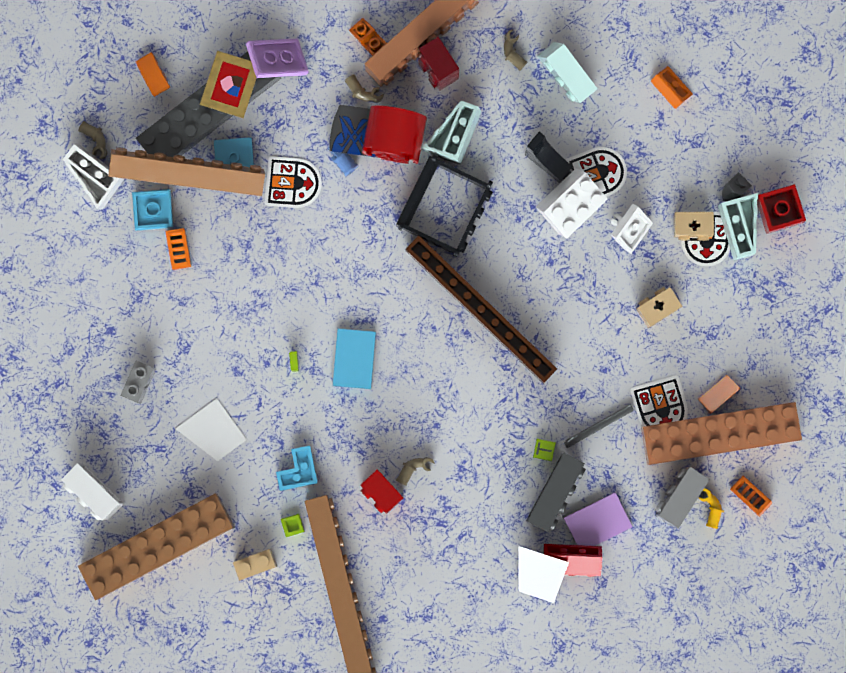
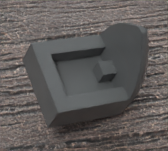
M738 172L724 186L722 190L723 201L740 198L752 185Z

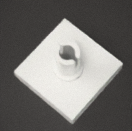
M634 204L631 205L624 217L616 214L614 217L618 221L614 218L611 220V224L616 226L611 236L630 254H632L653 224L644 212Z

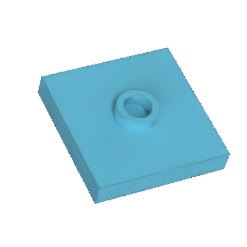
M252 137L214 140L215 160L230 165L231 163H240L245 167L254 165Z
M170 189L132 192L135 231L174 228Z

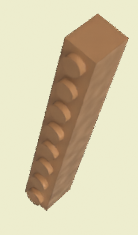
M118 147L116 150L111 149L108 177L262 196L265 171L257 165L245 167L240 163H231L230 165L223 164L219 160L207 162L202 158H193L191 160L185 159L181 155L168 157L164 153H154L153 155L147 154L143 150L130 152L125 148Z

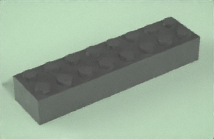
M248 51L240 57L251 61ZM281 77L256 78L249 103L279 81ZM205 84L137 136L136 139L148 154L164 153L168 157H174V155L182 156L234 115L200 105L206 87Z

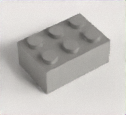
M691 467L680 469L675 477L678 479L675 485H670L665 493L667 498L665 501H660L655 508L657 512L655 516L676 529H679L710 480Z

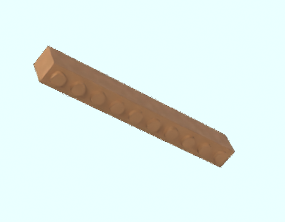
M325 495L305 500L347 672L377 673L375 667L371 668L370 660H373L371 649L366 648L365 641H368L366 630L361 628L360 623L363 622L361 610L357 611L355 604L359 602L356 592H352L351 585L354 582L352 574L347 573L348 558L346 554L343 555L341 547H344L342 535L338 536L336 529L340 527L337 517H333L332 510L335 509L333 499Z

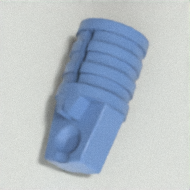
M330 151L333 155L331 160L341 169L345 176L350 175L358 168L359 165L355 163L350 155Z

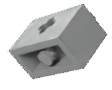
M135 361L120 396L141 404L156 369Z

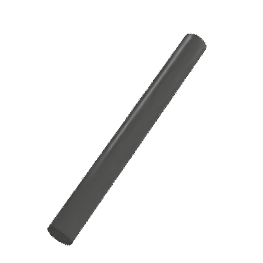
M631 404L565 440L566 448L633 412L634 409Z

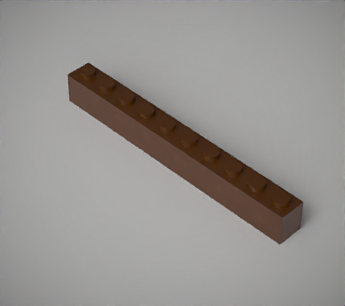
M419 235L405 249L431 277L540 382L544 384L557 370L541 352Z

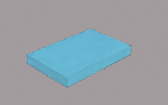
M348 329L337 330L333 386L371 389L376 332Z

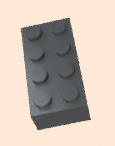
M565 452L562 453L526 521L546 532L554 530L558 523L556 519L558 513H563L568 504L565 502L567 496H572L577 487L574 485L576 479H581L586 470L583 468L585 463Z

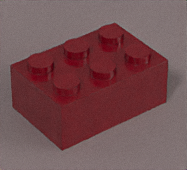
M439 36L419 48L418 65L424 73L427 71L429 74L428 80L434 89L437 87L441 91L459 79V67Z

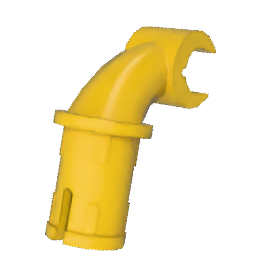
M704 488L703 491L707 492L708 497L698 498L703 502L707 501L711 506L709 507L710 513L706 526L718 529L720 517L724 510H722L717 497L709 489Z

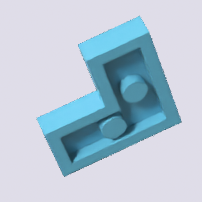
M311 446L291 449L295 468L276 472L279 490L317 484Z

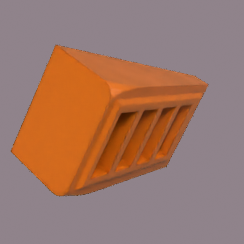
M185 228L165 231L172 270L191 267ZM182 235L181 239L172 240L173 236ZM183 243V246L173 248V244ZM178 251H184V252H185V254L175 255V256H174V252H178ZM186 258V262L175 263L177 259Z
M742 476L730 489L759 517L772 504V501L745 476ZM744 483H746L747 486L741 493H739L738 490L742 487ZM752 489L753 491L745 498L744 495ZM758 494L759 497L751 504L749 501ZM763 499L765 502L757 509L756 506Z

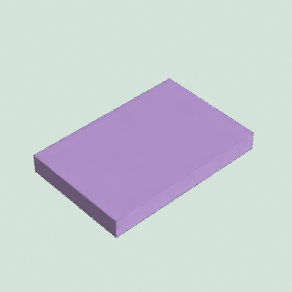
M298 39L254 40L246 43L256 78L303 76L309 73Z
M616 492L564 517L577 545L595 546L632 528Z

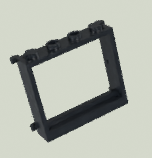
M434 154L433 157L429 156L396 223V227L400 231L403 229L415 236L419 235L423 240L454 254V257H457L460 252L464 253L468 245L465 241L468 235L472 236L476 229L474 222L476 218H481L485 210L482 206L485 201L489 202L493 191L490 189L493 181L490 180L489 183L483 182L438 160V155ZM437 167L485 189L457 249L409 226Z

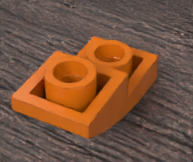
M364 18L349 29L350 33L372 56L387 44Z
M152 52L135 61L154 97L171 88Z

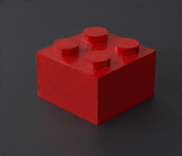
M795 184L758 195L757 206L766 234L803 224L806 221Z
M378 469L360 485L362 487L360 491L367 499L371 497L376 502L374 507L380 513L385 512L387 514L404 499Z

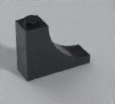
M540 131L526 147L525 156L558 183H561L571 173L573 166L555 151Z

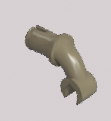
M512 29L505 35V60L510 61L521 71L528 62L516 52V49H513V44L516 43L519 35L511 39Z
M355 75L345 79V83L353 93V98L376 103L382 101L384 94L381 96L374 95L380 91V87H375L371 92H366V89L362 88Z
M83 121L78 131L92 138L94 142L96 141L97 146L93 148L92 154L96 156L97 152L101 150L102 154L99 159L106 158L108 153L102 128H96Z
M425 457L415 458L406 463L403 462L404 466L396 481L407 486L413 472L417 470L416 468L422 467L425 471H431V469L425 466V463L428 461L434 463L433 459Z

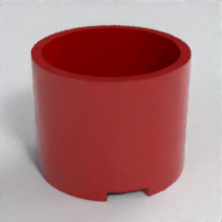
M380 105L371 106L362 153L368 156L375 154L381 160L409 164V160H413V163L418 164L427 117L402 108Z

